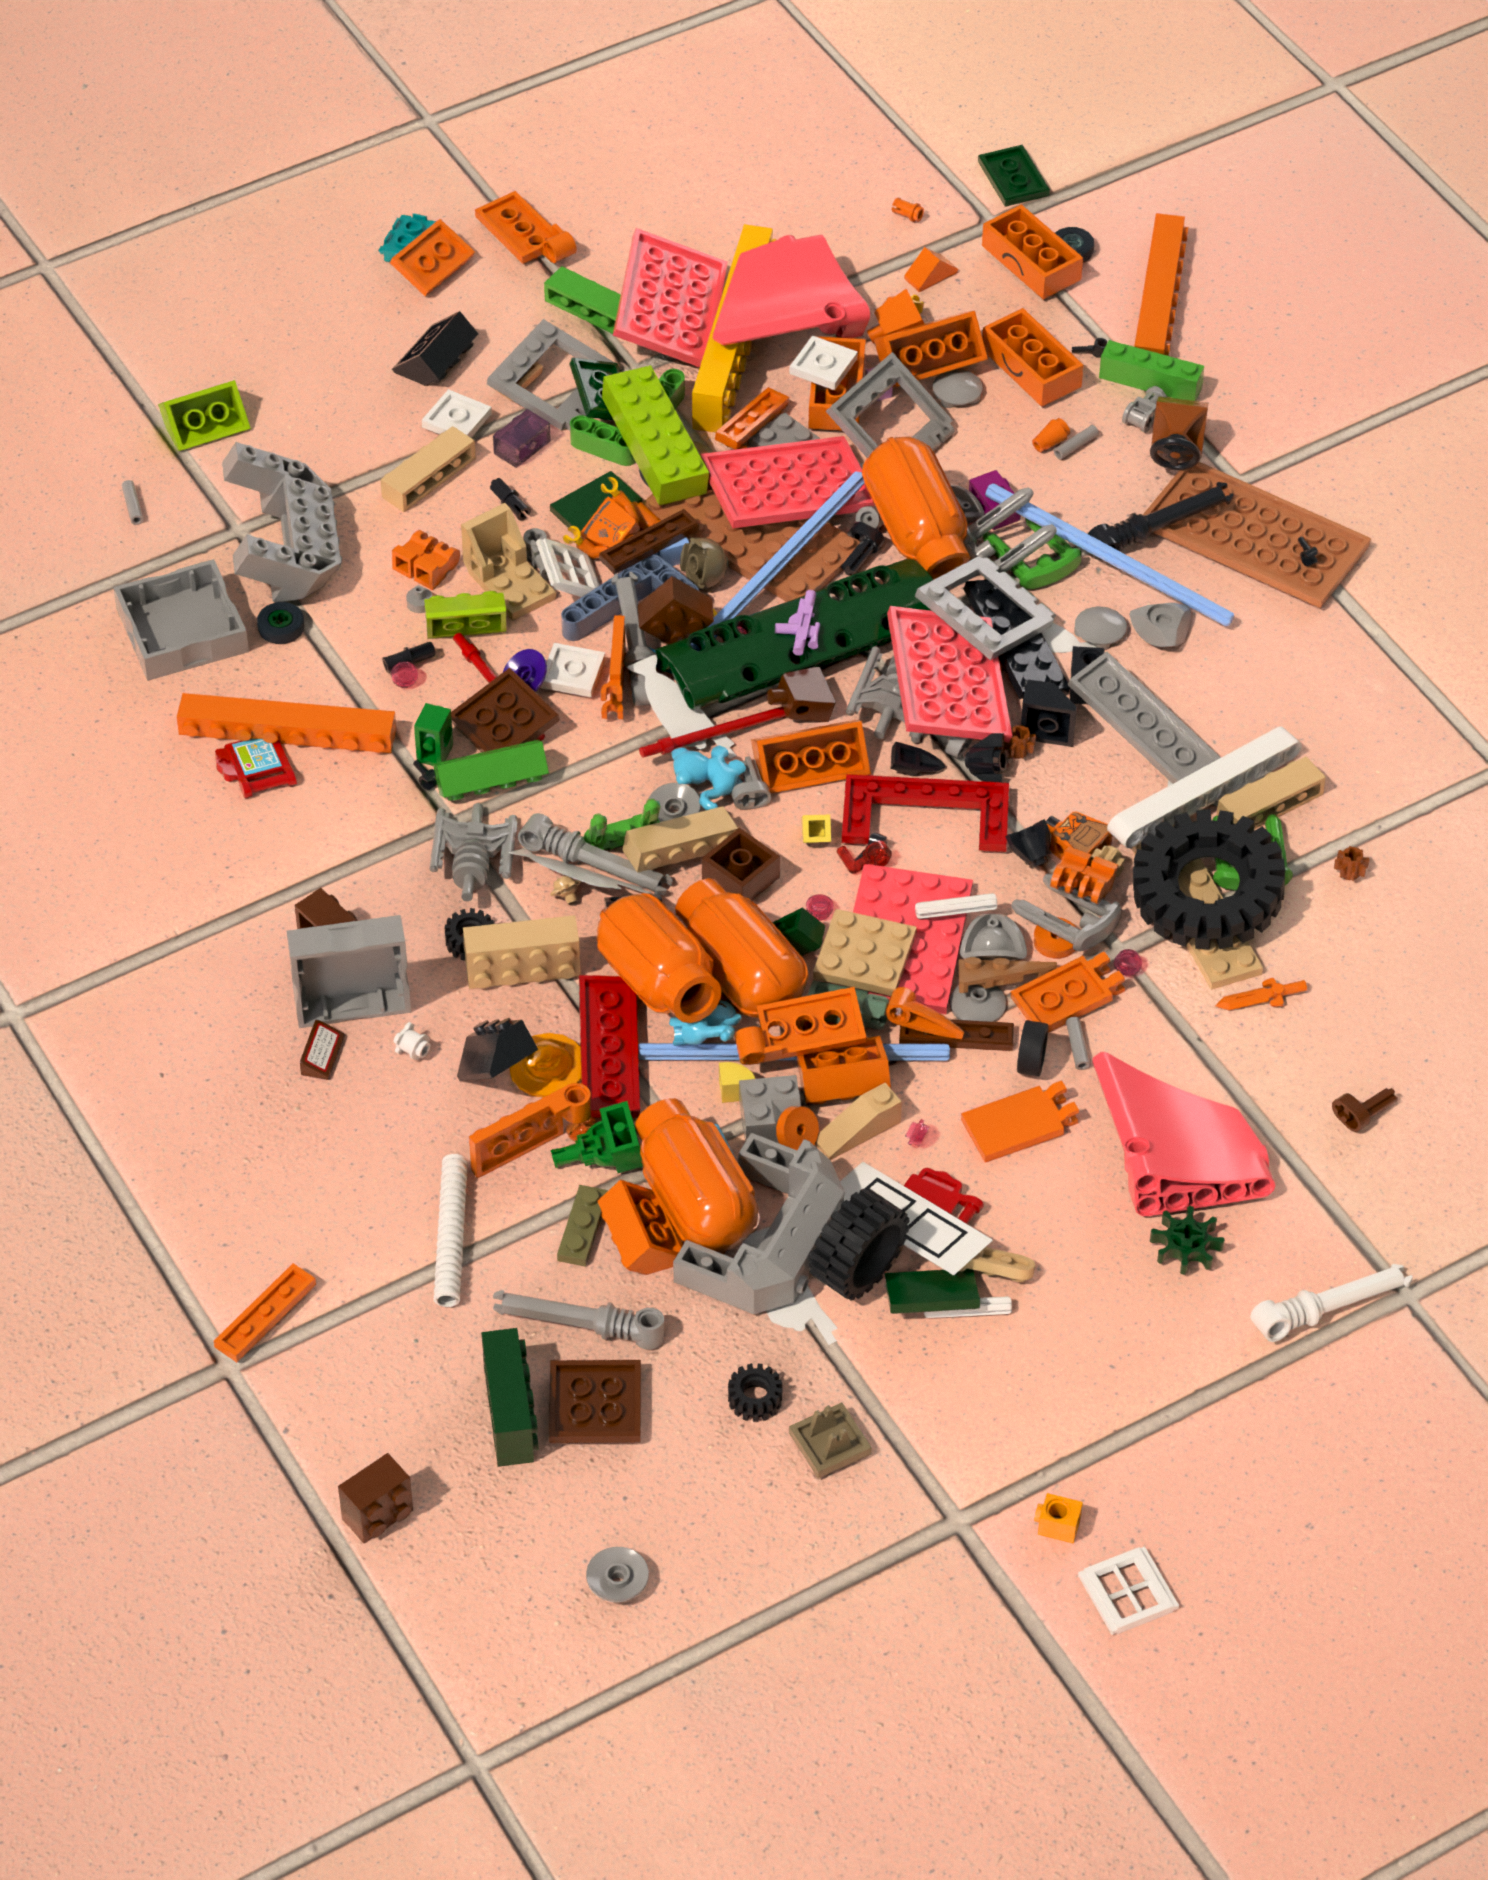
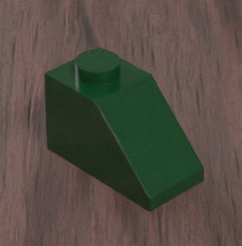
M803 907L772 922L801 956L816 951L823 943L825 925Z

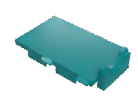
M412 213V216L401 215L400 218L397 217L392 230L388 232L384 239V245L380 246L378 250L380 254H384V261L390 262L397 253L436 221H429L427 216Z

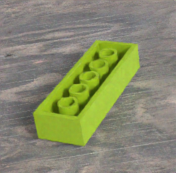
M649 365L604 376L602 399L658 505L707 494L709 471L652 366Z

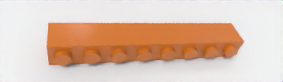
M1156 213L1134 347L1169 356L1171 343H1166V341L1172 340L1173 326H1169V324H1174L1176 309H1172V307L1177 308L1178 293L1174 292V290L1179 291L1181 276H1177V274H1182L1184 260L1179 258L1185 257L1186 243H1182V241L1187 242L1189 227L1184 226L1185 216Z
M182 693L177 713L179 735L241 741L263 739L267 743H275L279 740L281 744L296 746L302 745L377 753H392L397 730L395 711Z

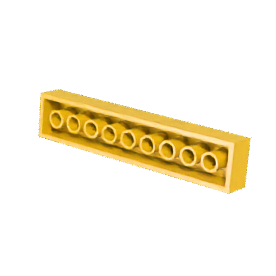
M743 225L692 391V429L716 433L731 418L730 406H735V389H740V372H745L747 362L745 355H750L752 341L724 346L713 339V332L739 255L776 241L777 239H773V228Z

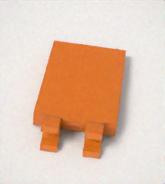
M614 615L610 681L601 688V701H606L608 694H610V700L602 705V719H607L608 713L611 711L617 712L618 719H623L622 700L626 638L625 616Z
M1103 951L1089 961L1084 956H1081L1010 991L1011 999L1027 1020L1047 1023L1049 1033L1065 1025L1068 1018H1079L1113 1001V995L1125 992V987L1121 984L1125 982V978L1120 971L1111 974L1104 980L1100 977L1110 972V968L1107 965L1110 962V958Z
M1061 1080L1053 1083L1044 1092L1039 1085L961 1113V1121L986 1163L1064 1135L1065 1126L1078 1124L1076 1114L1079 1113V1109L1075 1102H1071L1058 1110L1056 1105L1066 1102L1063 1093L1067 1092V1088Z

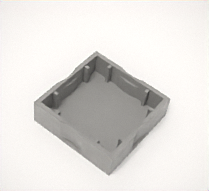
M214 559L180 568L165 575L148 577L113 587L116 609L147 681L249 652L245 626L236 606L227 595L225 582Z
M401 915L286 931L299 1028L313 1027L315 1020H320L326 1024H334L351 1019L411 1013L410 991L406 972V944Z

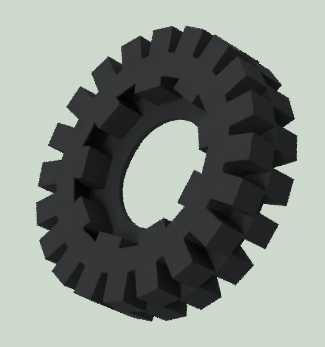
M1210 809L1197 810V821L1192 822L1187 812L1174 816V827L1168 821H1163L1155 827V835L1148 833L1141 841V850L1137 849L1134 857V900L1136 907L1140 908V916L1147 925L1154 922V932L1163 938H1166L1173 932V943L1184 947L1187 946L1191 937L1195 938V949L1205 950L1210 949V939L1217 940L1219 949L1233 947V936L1235 935L1242 944L1253 939L1254 928L1261 933L1271 925V916L1277 917L1281 909V902L1284 900L1285 863L1277 841L1271 842V834L1263 826L1254 831L1255 821L1245 816H1242L1234 824V812L1220 810L1217 821L1211 820ZM1214 857L1230 863L1238 872L1240 882L1232 896L1216 900L1213 904H1205L1203 900L1188 897L1181 891L1178 883L1179 874L1193 860Z

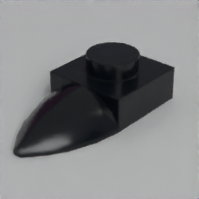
M897 741L892 746L890 766L892 770L916 776L919 771L935 772L945 768L941 760L926 750Z

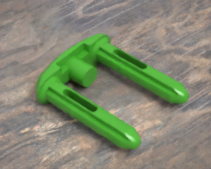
M1025 518L1026 524L1034 532L1042 528L1038 524ZM987 532L983 535V542L989 540L997 551L994 555L998 559L1010 550L996 534ZM1055 534L1053 539L1046 544L1061 559L1054 561L1048 554H1043L1038 558L1037 566L1030 569L1021 561L1012 567L1010 571L1020 580V586L1026 590L1039 588L1054 583L1077 569L1082 560V551L1079 548L1073 549L1062 537Z
M648 799L642 814L608 825L605 816L600 813L593 815L589 829L584 834L585 842L603 850L622 847L627 830L660 822L658 819L661 808L659 801Z
M1272 814L1267 817L1265 828L1271 834V842L1277 841L1282 851V859L1284 858L1285 885H1287L1292 880L1293 872L1287 866L1281 820ZM1218 815L1213 817L1214 821H1217ZM1215 858L1216 872L1213 875L1214 882L1222 888L1237 890L1240 879L1236 869L1230 863Z

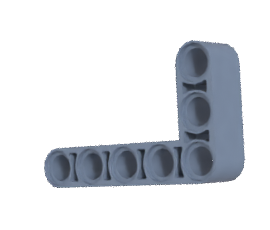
M651 555L617 574L618 579L629 577V572L634 573L638 577V582H634L638 602L654 592L671 576L699 591L694 583L658 555ZM611 579L562 611V635L565 639L578 641L613 619L614 615L621 613L616 584L612 585Z

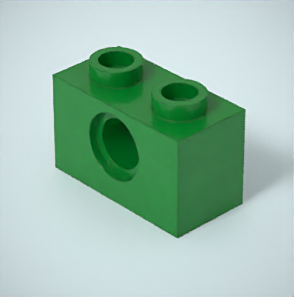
M425 703L414 725L416 759L420 763L433 766V763L446 761L453 747L451 709Z

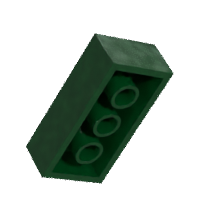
M517 1328L481 1332L483 1365L497 1467L533 1463V1450H539L538 1427L533 1409L534 1399L532 1389L530 1388V1371L526 1361L525 1339L519 1340Z

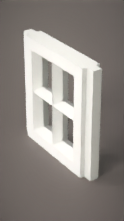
M546 538L536 541L550 584L554 589L583 597L600 586L591 557L578 548ZM555 554L562 556L564 563L558 562ZM571 559L576 560L580 568L574 567ZM561 572L568 573L570 581L563 579ZM577 576L584 578L586 585L579 584Z
M1145 1546L1135 1548L1078 1572L1079 1579L1111 1635L1120 1634L1179 1609V1604ZM1135 1563L1145 1581L1129 1587L1119 1568ZM1114 1571L1124 1589L1108 1595L1099 1576ZM1148 1586L1158 1605L1143 1610L1133 1592ZM1127 1594L1138 1613L1122 1619L1112 1600Z

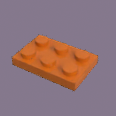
M439 219L391 259L390 264L424 296H427L470 260L475 251Z

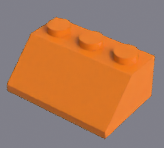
M880 1036L869 1037L866 1043L796 1056L806 1103L823 1104L827 1100L839 1098L850 1100L883 1083H886L891 1088L888 1058Z
M620 1179L598 1200V1204L602 1211V1218L607 1223L612 1234L611 1239L621 1255L623 1266L629 1271H635L644 1275L672 1268L673 1261L681 1250L683 1243L651 1189Z

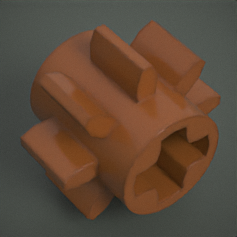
M1014 726L1011 728L1012 738L1009 743L1004 742L1002 749L1008 750L1009 757L1024 759L1028 753L1033 754L1036 735L1030 734L1028 727Z
M1349 846L1344 851H1338L1337 859L1334 862V869L1340 870V878L1343 877L1346 880L1354 881L1359 876L1365 877L1369 858L1363 857L1362 849Z

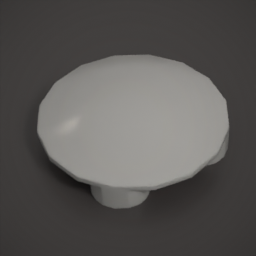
M961 369L941 373L935 378L933 383V392L941 400V404L945 408H953L955 405L977 404L983 391L982 382L978 376Z
M1096 606L1087 608L1079 613L1075 619L1074 633L1084 641L1095 644L1096 648H1105L1106 650L1110 647V644L1122 639L1126 633L1127 623L1124 617L1116 610Z

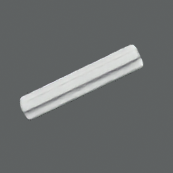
M994 893L918 902L915 904V913L918 919L995 910L997 908V898Z
M1009 1296L980 1298V1308L932 1311L924 1312L926 1318L1010 1314L1012 1311V1301Z

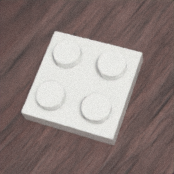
M812 335L790 365L789 374L835 390L856 362L858 352Z
M448 389L422 419V428L441 434L454 426L472 438L492 415V407Z
M554 643L547 660L546 677L540 688L592 697L605 662V652Z

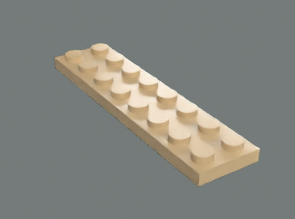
M1141 843L1131 848L1134 854H1136L1137 849L1141 850ZM1200 858L1191 861L1181 870L1178 883L1181 891L1186 896L1203 900L1205 904H1213L1216 900L1223 899ZM1236 935L1233 936V947L1219 949L1217 940L1210 939L1209 950L1195 949V938L1192 937L1186 946L1211 990L1262 975L1263 967L1249 942L1247 941L1242 944Z

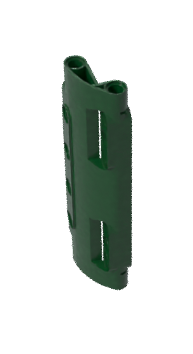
M904 559L887 566L880 565L832 582L824 589L815 591L816 598L812 612L815 615L811 617L810 625L815 626L816 622L820 623L818 648H809L808 643L811 638H807L802 655H795L793 653L796 634H775V623H788L789 618L798 611L800 598L805 599V595L749 616H737L693 632L688 638L655 649L657 664L662 671L671 669L683 698L691 710L716 701L725 703L778 684L784 673L813 667L821 668L870 650L873 647L892 642L890 631L882 626V623L889 626L887 615L889 607L895 606L932 611L916 598L915 594L919 587L933 581V578L914 559ZM875 577L880 578L883 584H879ZM852 585L857 586L861 593L856 592ZM830 593L834 594L838 598V601L832 599L830 597ZM737 627L744 628L747 634L739 632ZM714 635L720 636L724 643L718 642ZM836 640L842 641L845 647L839 646ZM693 643L698 645L700 651L694 650L691 647V644ZM790 656L796 658L799 664H794L790 660ZM745 673L750 675L752 681L746 680L743 674Z

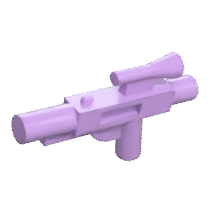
M813 590L806 591L805 599L800 598L798 611L789 618L788 623H775V634H796L793 647L795 655L803 654L807 638H811L808 643L809 648H818L820 623L816 622L815 626L810 625L811 617L815 615L812 613L816 598V592Z

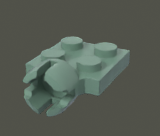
M813 980L807 996L850 987ZM855 988L864 1027L878 1030L883 1029L887 1020L886 1009L889 999L885 996L868 994L866 990ZM828 1015L824 1021L838 1024L840 1018L837 1015Z

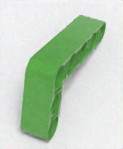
M669 369L662 374L659 381L676 410L685 397V374L679 369ZM584 415L571 419L570 442L574 448L622 466H631L636 463L618 427Z

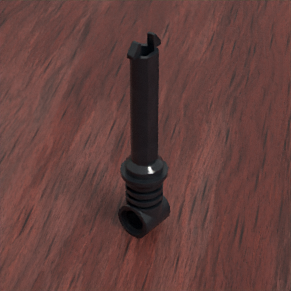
M1217 482L1216 487L1145 516L1132 513L1128 519L1115 523L1114 526L1108 524L1097 525L1089 531L1088 535L1120 551L1121 546L1124 548L1127 547V544L1132 545L1133 542L1145 543L1146 538L1150 537L1151 532L1226 502L1228 505L1233 500L1234 495L1232 493L1225 496L1222 490L1228 488V484Z

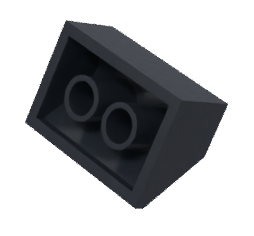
M461 311L456 312L432 324L392 368V371L424 386L433 381L438 383L446 377L447 373L445 371L455 366L461 360L459 355L467 352L474 345L472 341L479 333Z
M507 1018L502 1021L496 1019L490 1023L488 1020H485L474 1026L475 1032L466 1037L457 1077L459 1081L494 1078L537 1051L538 1048L523 1020Z

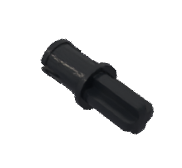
M501 478L491 481L490 489L501 500V504L506 503L518 520L521 521L527 518L521 510L530 515L531 508L519 498V493L516 490H512Z
M426 642L410 649L404 647V651L383 657L382 661L386 672L389 674L407 666L412 668L414 663L434 657L436 651L432 642Z

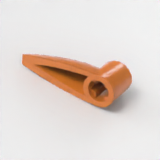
M899 987L892 992L886 1009V1016L891 1022L929 1034L962 1039L964 1031L941 1013L917 1002L916 995L912 990Z

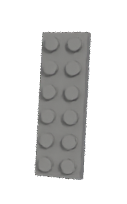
M1107 651L1069 680L1068 686L1172 784L1221 758Z

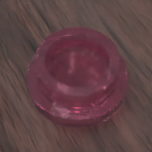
M400 662L393 667L391 678L396 686L409 688L416 683L418 672L413 664Z
M813 895L806 902V910L819 921L827 919L833 912V901L826 895Z
M1125 949L1120 951L1115 957L1114 967L1122 975L1132 976L1141 970L1142 959L1136 951Z
M920 1119L919 1123L913 1121L905 1135V1137L910 1139L908 1145L920 1146L930 1127L924 1124L923 1119Z

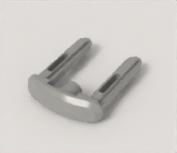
M1031 488L1020 489L967 528V536L963 543L971 557L970 561L978 556L982 559L989 558L997 552L989 540L978 545L977 539L1030 502L1034 494ZM1052 524L1043 526L994 561L1001 568L1000 573L1003 571L1007 572L1053 539L1057 532L1056 527Z
M1046 874L1043 877V882L1047 888L1102 917L1098 918L1086 912L1080 920L1079 925L1083 928L1080 930L1025 900L1016 899L1012 902L1011 906L1016 914L1072 943L1073 949L1078 952L1087 950L1106 939L1119 923L1122 912L1120 903L1116 901L1111 904L1102 899L1099 904L1091 902L1090 896H1086L1084 899L1079 898V888L1077 887L1074 888L1071 894L1065 892V887H1059V889L1050 887L1053 874Z

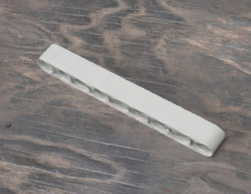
M1277 727L1118 813L1109 822L1107 831L1126 848L1130 849L1140 844L1148 833L1155 835V827L1166 820L1173 826L1175 815L1187 812L1191 816L1197 810H1202L1215 803L1224 795L1235 792L1246 784L1293 760L1301 751L1302 743L1285 728Z

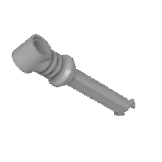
M629 572V577L618 579V575L615 574L611 579V584H616L622 616H625V634L629 649L624 657L626 668L655 654V652L647 647L644 631L639 628L638 599L634 582H638V577L632 572ZM629 670L634 706L650 704L645 690V676Z
M533 814L518 834L520 844L527 850L539 851L540 849H546L549 853L558 854L566 864L570 861H582L655 892L654 894L665 895L667 889L661 887L663 882L668 885L673 883L672 878L668 874L664 876L653 870L637 873L629 860L586 843L579 831L567 832L565 829L554 826L552 820L544 814Z
M504 1290L494 1292L493 1299L502 1300V1305L494 1304L493 1310L501 1315L505 1313L593 1329L597 1335H601V1338L607 1340L609 1337H615L616 1334L617 1338L622 1339L624 1335L625 1340H629L631 1337V1340L635 1341L640 1348L646 1350L656 1349L664 1341V1315L655 1308H643L634 1315L633 1310H629L627 1313L626 1309H622L620 1312V1309L608 1302L607 1306L601 1305L596 1309L511 1293L504 1294Z

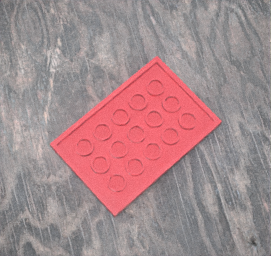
M636 228L632 236L613 336L700 367L721 300L728 262Z
M844 436L700 454L709 471L708 481L732 529L809 519L855 471L862 472V468ZM865 484L835 515L858 512L862 507L875 506Z
M890 606L887 615L906 731L983 740L992 733H1004V742L1009 743L1012 738V730L998 657L989 660L933 611ZM981 617L982 620L993 628L991 618Z
M864 864L853 913L917 927L916 937L898 988L905 987L912 990L916 995L917 1002L941 1014H946L967 913L918 919L915 913V904L918 902L971 896L973 880ZM868 991V994L885 996L890 1000L891 996Z

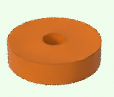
M1059 918V919H1061V920L1067 922L1068 924H1070V925L1076 927V926H1075L1072 922H1070L1069 920L1064 919V918ZM1038 925L1036 926L1033 942L1040 954L1048 958L1061 959L1074 953L1075 950L1072 943Z
M791 1106L781 1113L776 1126L779 1144L794 1150L799 1149L804 1139L810 1141L813 1145L815 1144L819 1133V1125L813 1111L807 1107Z

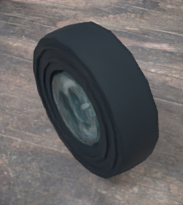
M1065 227L1055 232L1083 257V263L1091 258L1094 252V238L1088 231L1078 227Z

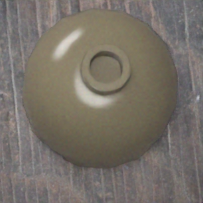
M690 538L691 542L685 543L680 556L681 571H686L687 578L699 590L710 589L719 584L725 576L729 565L728 558L723 548L716 541L707 538Z

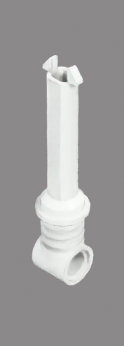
M1392 1264L1389 1269L1318 1294L1301 1290L1294 1298H1289L1282 1302L1275 1303L1272 1300H1265L1254 1307L1250 1318L1268 1341L1276 1342L1283 1339L1290 1329L1292 1330L1306 1324L1315 1326L1326 1312L1403 1285L1409 1287L1413 1276L1404 1277L1402 1273L1404 1266Z

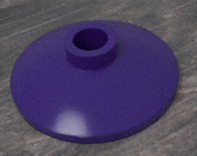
M525 649L510 658L503 672L511 668L536 692L545 680L547 662L545 657L537 650Z

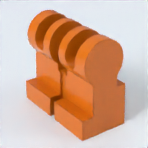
M417 530L403 546L397 545L392 550V569L410 579L414 577V581L434 590L446 577V573L453 570L458 564L460 550L454 547L449 548L447 543L443 541L438 542L437 538L433 536L428 537L426 532Z
M1068 846L1062 861L1054 870L1050 887L1055 889L1065 887V892L1071 894L1074 888L1077 887L1079 888V898L1084 899L1086 896H1090L1091 902L1099 904L1113 887L1118 864L1095 856L1091 866H1089L1091 854Z

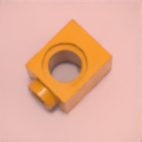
M1047 1493L1044 1504L1038 1503L1034 1521L1039 1522L1038 1535L1074 1544L1081 1520L1083 1502ZM1054 1516H1059V1517H1061V1519H1056V1518H1053V1517H1054Z

